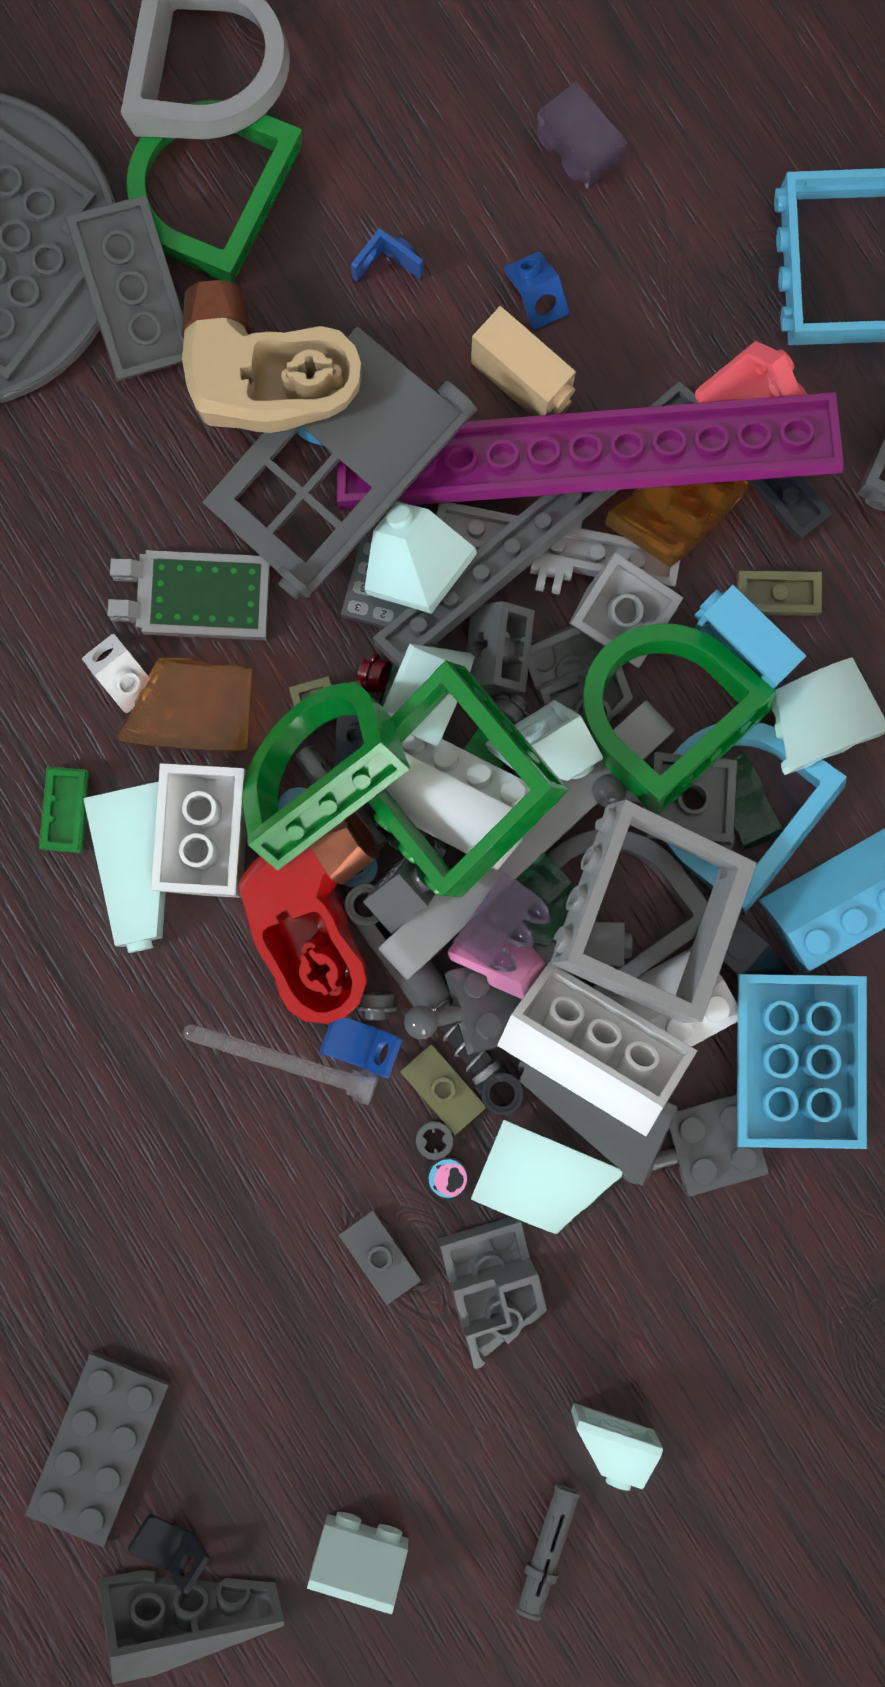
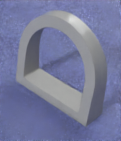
M142 0L121 108V115L135 137L219 138L236 133L261 118L273 106L281 94L287 80L290 65L288 41L272 8L265 0ZM176 9L236 13L249 19L261 29L265 39L263 63L254 80L244 90L227 100L207 105H191L157 100L173 12Z

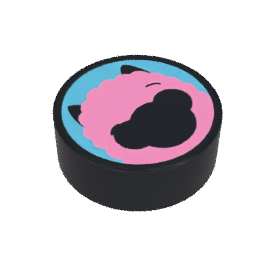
M445 1156L435 1160L429 1167L427 1184L430 1191L436 1197L443 1200L456 1199L467 1189L469 1183L468 1170L459 1159Z

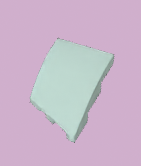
M853 657L821 668L776 689L772 711L776 718V737L784 741L786 759L781 763L784 775L807 768L821 759L842 753L856 744L877 738L885 733V718Z
M503 1120L471 1200L557 1234L582 1210L591 1205L607 1188L622 1177L623 1172L615 1166Z

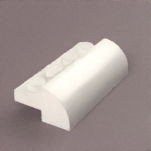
M409 735L401 743L410 770L385 788L417 828L466 854L531 790L522 779L441 739L439 746H435L412 735ZM522 838L492 868L498 870L523 841Z

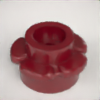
M379 654L372 655L370 660L364 659L358 669L357 681L360 680L362 688L366 691L383 693L390 680L391 663L380 659Z

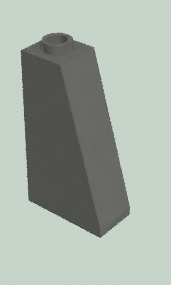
M520 1060L517 1071L523 1073L520 1082L632 1181L641 1186L645 1185L679 1107L667 1102L647 1136H644Z

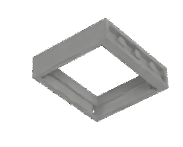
M626 799L609 804L604 811L603 817L596 820L595 829L598 832L593 846L588 848L581 861V869L584 871L579 885L571 891L568 897L566 909L569 912L564 926L558 929L553 938L557 943L550 964L681 1023L703 1022L757 863ZM629 825L720 868L676 995L670 994L583 954Z

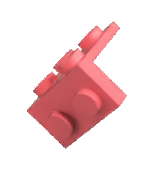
M755 341L696 390L695 398L698 403L807 395V392L797 383L793 374L794 363L785 351L781 349L775 350Z

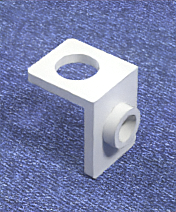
M115 634L110 635L82 658L92 674L125 713L130 712L157 690L156 685ZM113 648L112 652L105 659L96 662L103 652Z

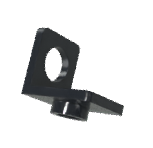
M149 1514L127 1548L130 1555L168 1570L180 1591L186 1594L190 1592L210 1558L196 1533L153 1514ZM195 1553L194 1565L185 1576V1564L188 1558Z

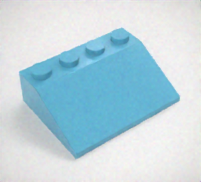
M738 974L737 1147L867 1149V976Z

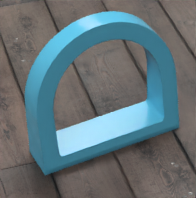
M758 722L734 745L759 748L773 754L782 761L786 759L784 741L776 737L775 727ZM715 725L709 726L689 737L673 754L684 755ZM823 759L807 768L796 771L813 784L816 789L756 865L740 911L744 916L846 787L847 776ZM667 843L678 862L712 890L720 868Z

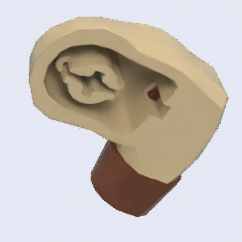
M214 280L198 282L186 290L182 324V337L184 338L182 362L187 389L196 410L207 425L241 428L264 433L285 431L329 418L345 410L359 392L362 378L361 361L356 346L340 330L318 326L286 333L261 332L251 334L245 295L240 286L232 282Z

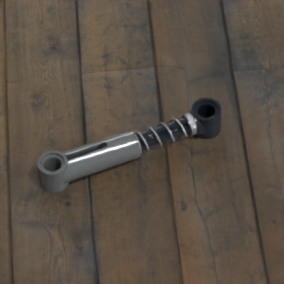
M360 884L354 887L347 894L345 900L346 913L413 1007L425 1005L432 1010L453 1006L447 981L431 959L409 980H406L378 950L386 941L376 927L380 920L375 915L361 917L355 910L356 900L364 894H369L375 886ZM459 1022L440 1026V1030L445 1035L443 1041L450 1042L456 1051L454 1056H460L467 1066L466 1072L473 1074L472 1081L476 1085L474 1088L481 1096L485 1107L491 1113L497 1115H509L515 1112L521 1106L523 1100V1088L519 1080L510 1073L505 1065L502 1066L497 1059H492L487 1051L468 1055ZM505 1081L514 1089L512 1100L505 1105H498L490 1098L491 1087L497 1082Z

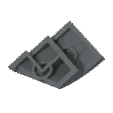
M573 625L532 641L528 677L541 708L556 700L579 714L583 719V694L586 676L594 659L605 646ZM622 667L609 680L603 694V707L609 724L611 719L616 714H620L633 699Z
M511 1216L437 1239L474 1369L481 1368L486 1363L485 1358L504 1341L509 1344L519 1335L524 1326L532 1324L547 1311L539 1275L529 1256L521 1220Z

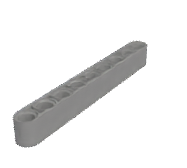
M646 700L613 731L644 761L675 729ZM600 760L594 764V769L582 778H571L568 781L560 779L569 791L522 837L523 841L498 870L491 868L463 897H448L436 894L426 908L402 925L378 950L406 980H409L597 804L592 793L595 781L605 774L613 773Z

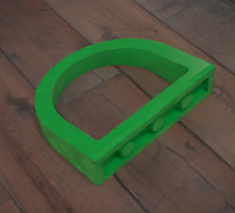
M206 100L189 104L207 105L221 102V100ZM265 114L250 126L234 133L273 151L224 249H218L173 230L159 219L148 201L159 240L166 256L217 280L235 282L302 147V129ZM141 137L128 166L127 192L129 199L146 195L147 198V182L151 167L159 153L176 138Z
M650 624L631 629L617 636L596 656L585 680L583 721L603 756L601 760L603 764L649 811L660 815L771 711L776 690L712 636L700 630L678 624ZM655 653L677 655L696 663L706 670L739 703L663 774L656 773L616 735L607 720L603 707V694L614 673L632 659Z
M340 683L325 687L306 697L273 727L251 761L245 777L242 794L248 846L276 870L282 868L410 770L391 716L362 687L352 683ZM346 715L358 716L363 745L279 810L278 790L288 761L302 741L319 726L334 718Z

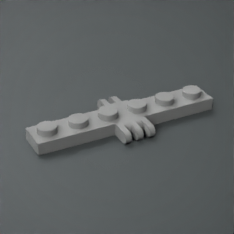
M451 502L439 503L436 515L474 546L476 551L518 517L516 515ZM581 521L532 563L530 571L531 574L538 575L535 590L543 592L546 577L554 578L551 593L559 595L562 580L571 581L572 573L596 577L612 554L616 552L674 591L682 549L581 529L583 522Z

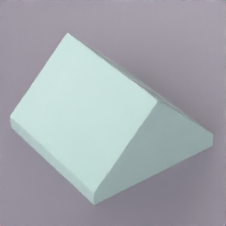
M409 644L383 708L392 717L445 660L465 666L470 672L475 657L467 652ZM449 693L410 735L439 746L457 704V700L452 694Z

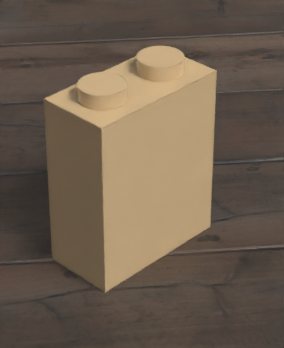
M499 306L472 336L471 364L531 416L565 414L572 405L570 397L575 391L573 383L576 371L504 308Z

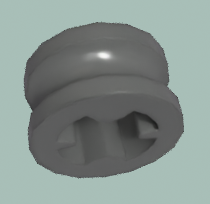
M440 1121L425 1123L416 1134L418 1151L428 1159L438 1160L444 1158L453 1147L451 1130ZM435 1128L445 1133L442 1141L446 1145L441 1151L434 1147V1152H431L425 1148L427 1139L423 1135L429 1129H432V1133H435Z

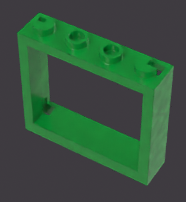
M445 660L391 717L400 742L402 743L451 693L531 790L451 870L386 789L378 793L368 803L376 812L374 818L377 823L386 831L393 833L401 843L399 845L400 852L406 859L420 867L426 875L424 877L425 883L435 894L448 897H463L569 790L467 668Z

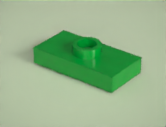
M60 767L46 768L39 840L40 850L83 854L87 815L83 798H87L89 794L91 771Z

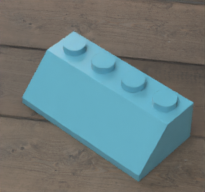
M885 828L758 900L800 972L813 970L885 928Z

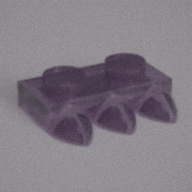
M503 872L453 943L487 968L489 967L501 972L515 971L517 969L515 959L510 950L505 946V943L519 948L533 947L534 942L531 932L522 920L524 919L536 924L550 923V913L539 896Z

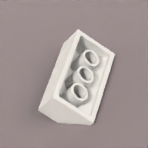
M550 962L511 1014L497 1045L644 1136H647L697 1052L694 1048L559 967L550 964Z

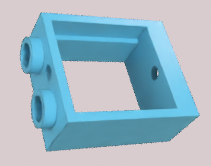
M734 585L724 594L717 589L693 616L698 620L694 629L700 630L721 642L773 689L806 657Z

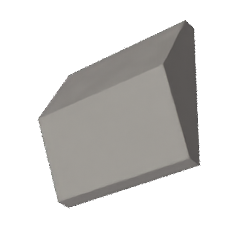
M614 552L587 587L569 624L603 646H606L614 638L631 629L650 624L668 623L683 597ZM647 655L632 659L629 663L640 668Z

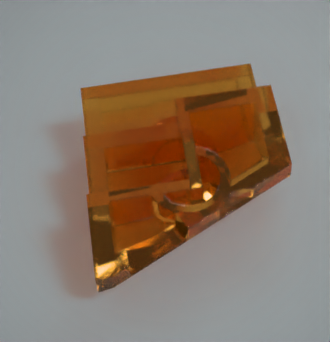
M742 480L736 481L734 484L715 482L635 488L630 498L609 511L605 525L667 566L672 567L695 548L719 524L746 492L749 483Z
M158 658L149 674L147 685L141 689L134 701L135 706L125 725L120 727L117 732V739L121 742L161 747L247 751L252 669L248 666L206 665L199 658Z

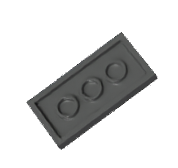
M146 195L65 216L68 231L116 381L182 364L184 338L182 337L183 313Z
M92 1351L89 1354L25 1516L104 1548L171 1382Z

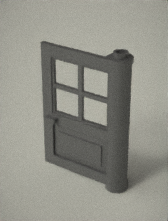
M358 326L347 338L356 346L361 361L362 378L359 392L346 409L329 418L289 430L263 433L202 502L283 577L278 584L295 600L301 595L308 600L477 411V407L449 381H445L438 389L440 395ZM301 427L333 453L304 487H301L272 461ZM340 460L372 487L342 522L310 495ZM266 467L297 493L267 528L237 501ZM304 501L336 528L306 563L275 536Z

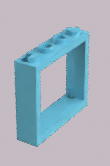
M885 168L787 172L781 188H776L774 196L775 212L781 213L782 227L777 229L776 246L777 252H783L784 267L779 268L778 285L779 291L786 294V306H783L781 309L780 324L781 331L788 333V345L885 342V321L803 324L797 200L885 197Z

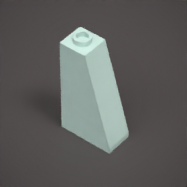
M159 781L83 798L114 944L117 947L127 946L128 953L153 948L152 940L161 939L163 936L166 892L151 890Z

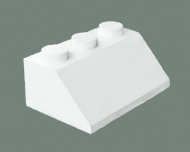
M160 763L151 879L152 891L241 898L238 881L244 874L247 834L242 794L247 770L244 768Z
M692 947L641 974L637 979L676 995ZM720 974L713 989L703 1022L681 1023L617 993L609 997L690 1047L738 1022V1005Z

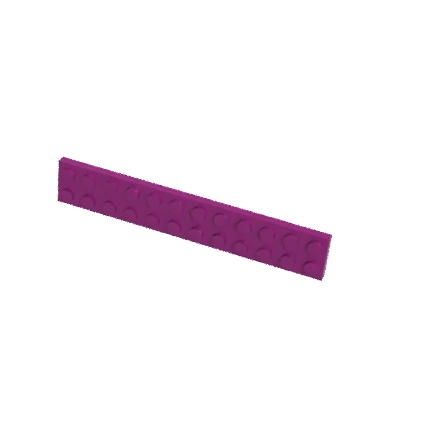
M836 392L467 421L397 501L410 505L843 473L844 461ZM340 460L337 465V503L340 510H353L372 487Z

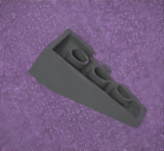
M139 1570L99 1578L112 1685L156 1676L284 1626L275 1582L224 1578L221 1582L196 1580L190 1592L186 1594L180 1591L173 1577L156 1576V1571Z

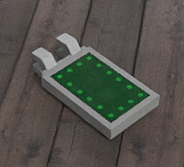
M146 550V554H139V561L111 558L110 576L113 577L114 581L138 582L137 602L108 599V617H110L111 621L136 623L135 627L142 628L141 632L143 635L267 640L270 564L261 556Z

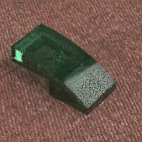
M747 753L731 759L737 760L734 832L744 851L778 837L782 833V827L764 795V785Z

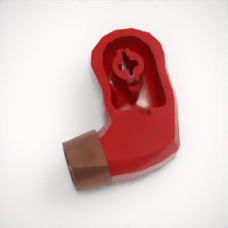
M356 811L279 870H276L260 856L253 861L238 881L239 893L257 950L274 976L280 998L286 1008L305 1022L328 1024L346 1017L359 1005L367 984L365 960L349 931L347 915L341 898L334 891L337 884H346L378 857V848L374 837Z

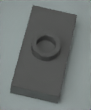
M374 1209L339 1233L338 1236L386 1305L422 1280Z

